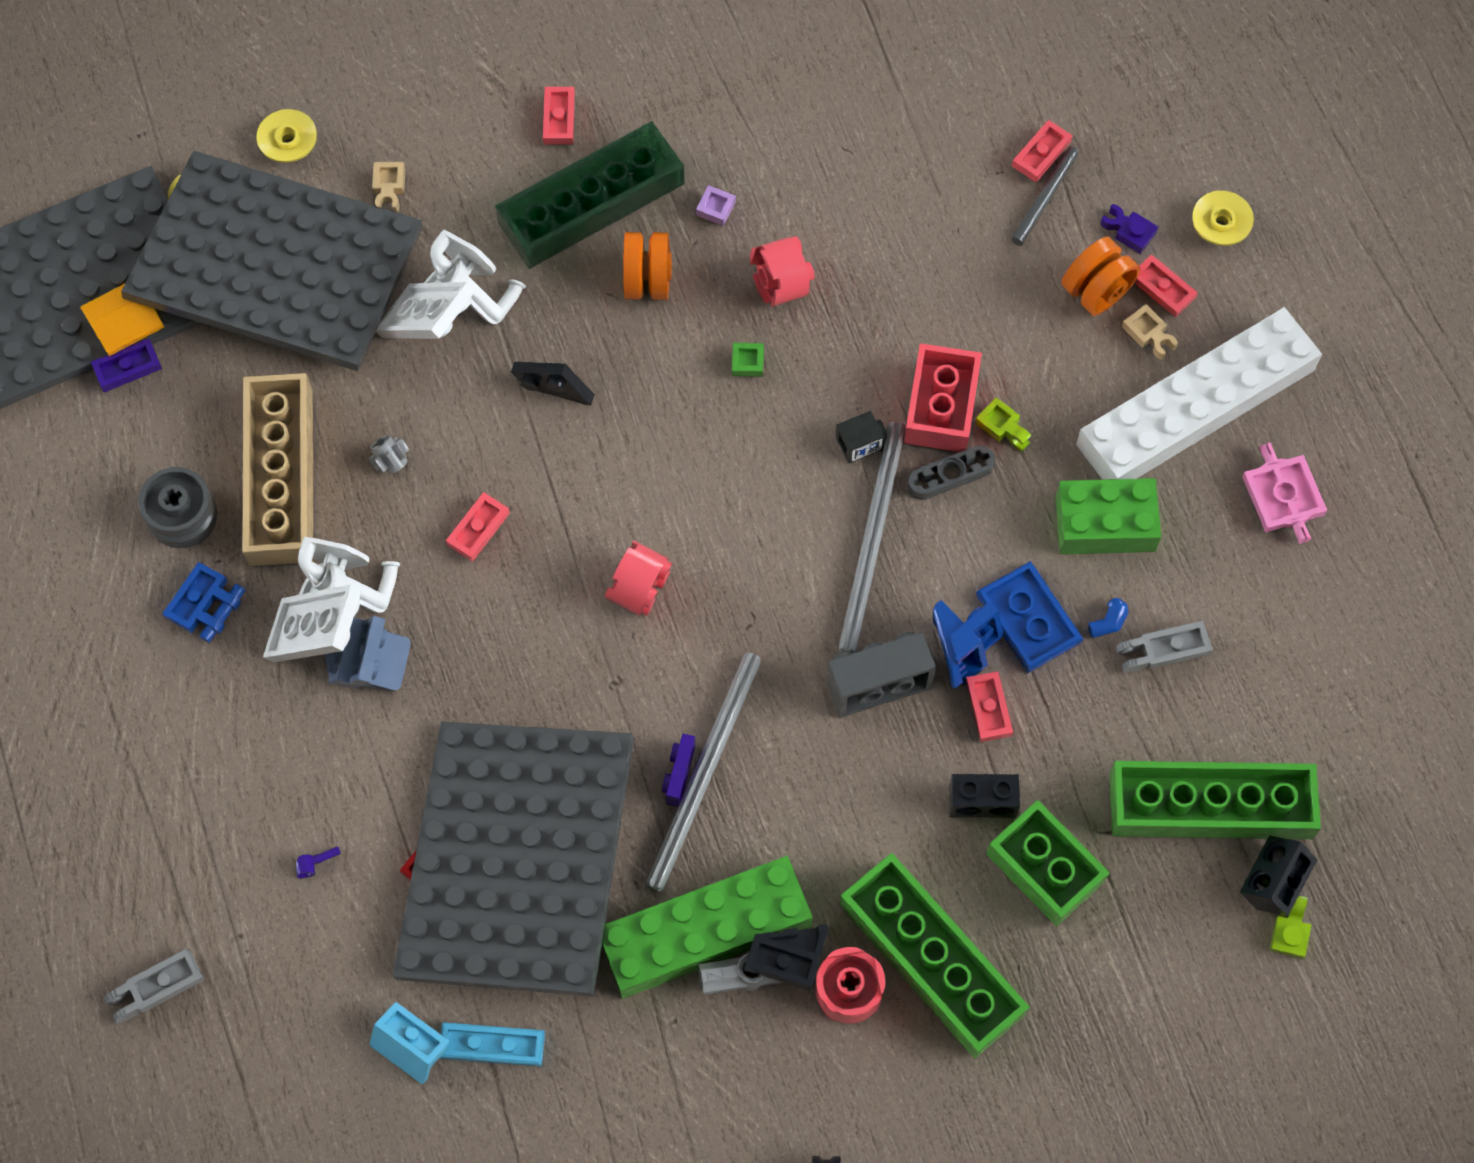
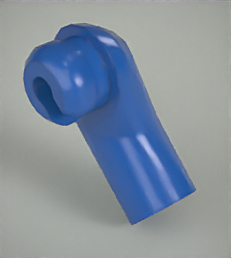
M1120 598L1111 599L1107 604L1109 608L1105 618L1088 623L1091 638L1119 631L1129 613L1127 603Z

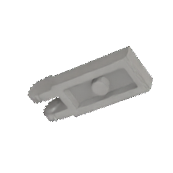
M1203 621L1143 634L1140 638L1125 641L1116 646L1119 655L1143 649L1145 657L1131 659L1122 664L1125 673L1211 655L1213 652Z
M185 949L126 980L125 984L107 993L104 999L107 1005H112L126 999L131 994L133 995L135 1002L112 1015L115 1023L118 1024L128 1021L140 1012L148 1011L205 979L191 951Z

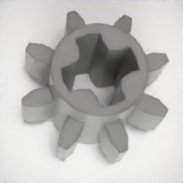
M384 435L377 439L370 447L373 456L368 460L376 471L381 470L382 472L386 471L388 474H393L407 464L405 453L409 451V448L402 438L397 439L396 436L392 438L390 435Z

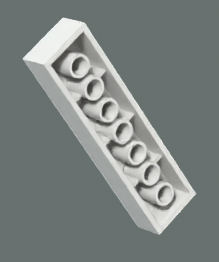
M1283 307L1080 430L1076 445L1102 480L1137 479L1315 371L1322 353L1287 309Z

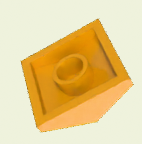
M125 284L80 306L108 356L164 328L154 308L122 298L121 291Z

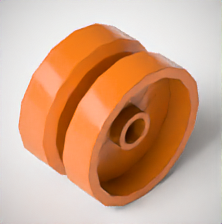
M625 232L623 253L624 299L641 300L644 296L645 281H649V295L652 300H668L669 281L672 280V252L669 249V232H653L649 239V252L645 251L644 236L641 232Z
M1109 236L1097 240L1085 249L1068 268L1061 282V285L1073 297L1082 296L1080 304L1092 316L1100 315L1121 299L1134 284L1141 270L1140 266L1129 255L1120 257L1122 249Z

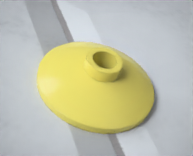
M283 109L271 113L261 122L257 130V143L261 152L267 158L280 163L295 162L304 158L314 148L317 140V130L312 119L305 113L294 109ZM292 139L291 142L284 143L286 140Z
M1213 191L1198 200L1193 209L1192 221L1195 230L1203 239L1215 245L1229 246L1241 242L1249 235L1253 227L1254 216L1250 205L1238 194L1229 191ZM1217 221H1223L1226 225H1220Z

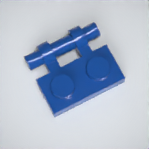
M198 562L162 614L165 619L190 633L194 631L198 623L204 625L205 628L199 637L203 641L211 643L215 635H220L225 628L224 622L232 610L236 611L240 606V599L246 590L242 586L234 584L228 593L223 590L227 583L226 577ZM216 599L221 602V605L215 614L211 616L206 612Z

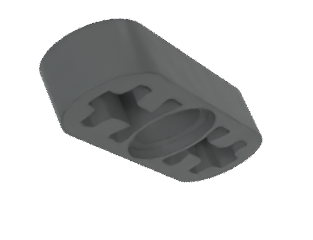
M978 445L917 468L909 476L908 491L914 498L926 500L986 477L993 470L995 455L990 448ZM979 456L981 460L987 459L985 466L981 467L979 463L973 464L975 457ZM970 465L969 473H966V467ZM947 466H954L959 469L960 476L956 479H948L943 475L942 471ZM934 472H936L937 479L933 480ZM921 478L923 482H928L927 489H923L921 485L916 486L918 479Z

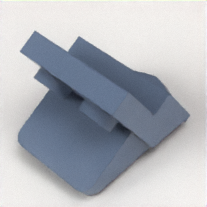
M372 616L366 620H361L353 617L349 630L350 639L344 650L324 654L329 675L328 684L355 689L365 686L387 691L398 690L402 684L411 645L410 640L407 637L393 634L383 629L386 619Z

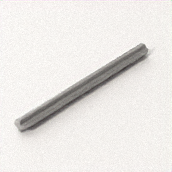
M892 421L889 423L840 639V653H856L906 429L905 424Z
M746 652L742 658L646 880V886L654 891L661 892L665 887L760 666V657L753 653Z

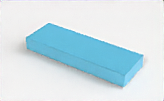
M442 1022L441 1035L449 1040L450 1044L439 1059L542 1067L545 1030Z

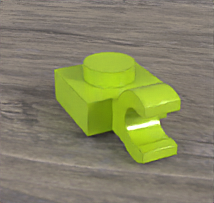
M997 397L976 417L975 424L998 442L1006 436L1010 443L1021 452L1030 444L1028 439L1031 437V434L1017 424L1020 421V415Z
M1299 896L1288 917L1278 916L1276 918L1269 951L1299 959L1305 958L1312 924L1302 922L1307 905V897Z

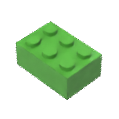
M1156 478L1068 480L1059 482L1055 497L1060 554L1156 552L1161 540Z
M1039 800L989 844L986 855L1056 927L1101 887L1110 873Z

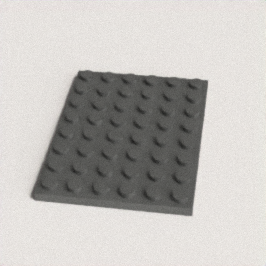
M193 151L121 291L122 298L359 371L423 228L422 220L384 208H376L374 205Z
M152 165L0 228V409L93 370L91 361L108 355L80 306L126 283L168 200ZM155 309L164 328L138 342L149 338L151 343L155 344L202 323Z
M441 721L394 965L393 977L396 980L594 997L634 744L632 733Z

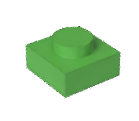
M733 343L732 376L763 377L764 343Z

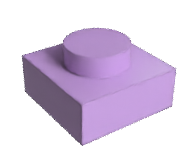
M708 185L696 208V216L724 226L736 203V196Z

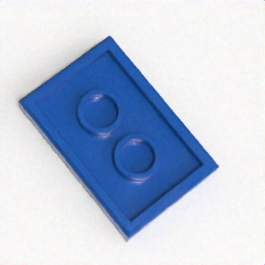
M1031 561L976 592V596L983 607L991 602L999 611L1004 633L1003 637L1027 673L1083 642V637Z

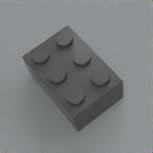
M906 632L898 635L894 641L885 644L874 642L865 646L863 651L853 654L851 652H842L835 655L828 662L827 685L838 716L841 718L932 689L936 666L923 632L917 634Z

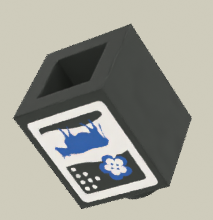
M871 411L836 424L835 438L848 464L883 450L884 437L887 436L882 421L880 419L875 420Z

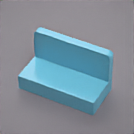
M397 1002L374 1024L370 1040V1046L421 1084L426 1082L431 1067L448 1049L450 1044L449 1040Z

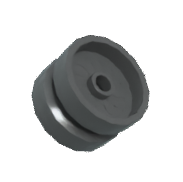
M170 467L160 470L148 478L140 490L138 505L144 521L157 540L171 548H187L199 544L210 535L216 525L218 511L215 501L204 480L198 473L183 467Z

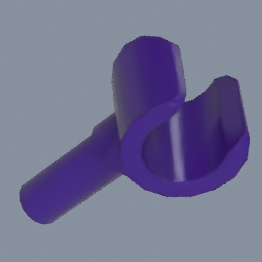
M337 846L314 856L308 854L299 856L296 860L297 877L302 879L314 876L316 874L314 865L341 854L339 847Z

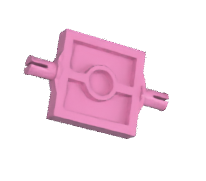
M1263 444L1259 447L1265 464L1260 468L1244 472L1242 478L1264 531L1267 533L1280 528H1293L1298 543H1306L1312 538L1305 523L1308 520L1324 516L1327 512L1304 455L1291 459H1277L1272 444Z

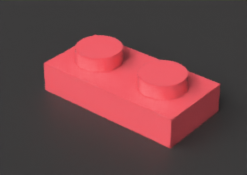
M545 87L544 145H573L574 87Z
M1048 119L1014 158L1012 167L1034 182H1037L1071 143L1073 135Z
M1152 254L1139 265L1141 268L1140 274L1134 284L1175 318L1196 298L1198 292Z
M483 492L446 539L447 546L473 562L509 516V508Z
M999 672L966 677L965 682L980 742L1012 737L1013 729Z

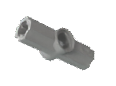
M748 954L741 958L698 964V978L702 995L740 989L753 991L760 986L783 982L762 975L755 979L746 977L743 974L742 968L746 965Z

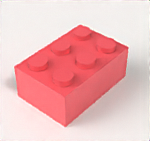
M920 343L904 444L955 452L967 450L982 353Z

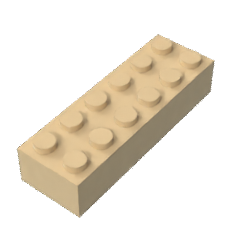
M307 373L243 377L242 552L249 566L299 563L298 554L303 537L313 538V389Z

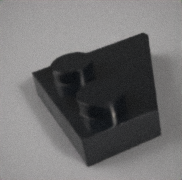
M514 362L511 373L520 381V385L527 390L546 393L585 405L592 404L595 394L566 364Z
M823 924L818 925L816 928L802 930L795 928L784 930L782 933L767 932L755 934L744 970L810 991L829 926Z

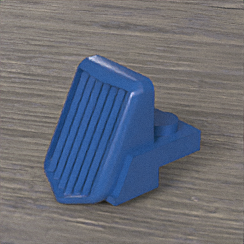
M942 600L938 601L933 608V624L938 629L949 669L950 686L957 688L961 684H966V677L976 676L988 666L985 652L1004 636L999 611L989 602L983 608L978 607L969 614L967 621L963 623Z

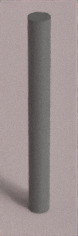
M1070 146L1012 237V241L1016 245L1021 246L1075 161L1079 154L1075 147Z

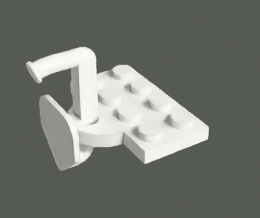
M442 230L433 242L430 251L435 271L424 283H412L406 287L381 320L376 333L382 338L440 339L450 332L453 327V320L459 313L466 310L469 305L486 322L497 324L506 316L519 298L522 289L526 288V285L520 281L510 279L508 281L510 284L508 289L496 304L469 277V274L475 276L493 275L496 271L495 265L474 245L446 230ZM445 251L452 260L449 261L443 255V252Z
M303 537L298 554V562L307 579L303 583L299 595L281 599L263 658L274 663L343 651L349 642V630L353 617L359 610V606L374 613H382L387 609L400 563L394 561L381 563L383 574L378 591L347 577L344 570L368 565L369 557L345 544ZM312 558L321 562V564L318 565L312 562Z

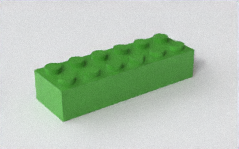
M1114 761L1109 772L1112 836L1268 839L1269 835L1285 839H1313L1321 829L1316 764Z
M893 853L889 854L841 894L840 907L974 1059L980 1056L1026 1016L1030 1008L1029 1005Z
M787 855L607 923L604 927L602 947L621 998L625 999L698 971V964L723 961L750 951L755 934L767 932L782 933L788 929L798 928V930L811 928L813 917Z

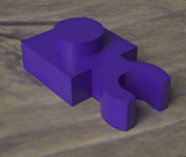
M1115 204L1110 206L1109 213L1115 216L1116 219H1109L1103 216L1100 223L1107 230H1117L1115 239L1139 254L1144 251L1159 228L1134 211L1129 217L1125 216L1122 208Z

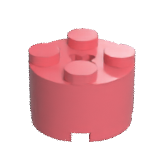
M797 236L786 237L754 247L751 250L750 264H756L758 272L752 274L762 300L766 304L771 302L770 307H774L809 294V281L815 277L814 270L810 262H805L802 255V245Z
M633 541L632 546L627 549L613 575L615 583L612 588L608 587L605 599L639 616L641 613L648 616L656 600L655 597L658 591L655 588L656 586L661 589L663 588L673 563L668 561V557Z
M844 947L831 952L820 965L815 983L816 999L826 1016L833 1021L853 1024L868 1019L878 1010L885 989V975L881 964L870 954L856 947ZM845 980H851L852 985H856L855 991H848V988L844 987Z

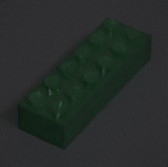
M651 121L495 205L498 224L526 266L530 269L684 185V165L654 122Z

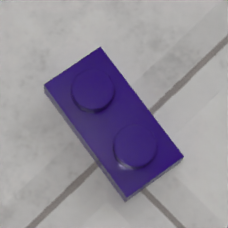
M149 338L128 346L111 356L106 355L91 361L104 393L162 369Z
M682 733L680 744L675 742L673 744L670 755V762L674 763L672 774H665L662 785V793H666L667 805L678 807L681 802L696 747L695 736Z

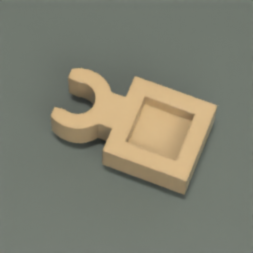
M374 162L372 190L374 194H378L375 199L376 208H382L383 204L390 202L392 203L393 212L398 213L400 206L395 194H404L405 164L404 162Z
M1147 304L1123 321L1122 328L1142 348L1150 344L1153 347V354L1160 360L1164 359L1166 354L1161 345H1168L1173 351L1177 347L1178 342L1176 338L1170 334L1163 333L1166 330L1167 324Z

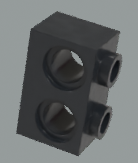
M952 774L949 784L950 817L1016 818L1020 808L1019 774Z
M1269 835L1248 877L1245 879L1240 893L1257 910L1288 917L1317 859L1302 842Z

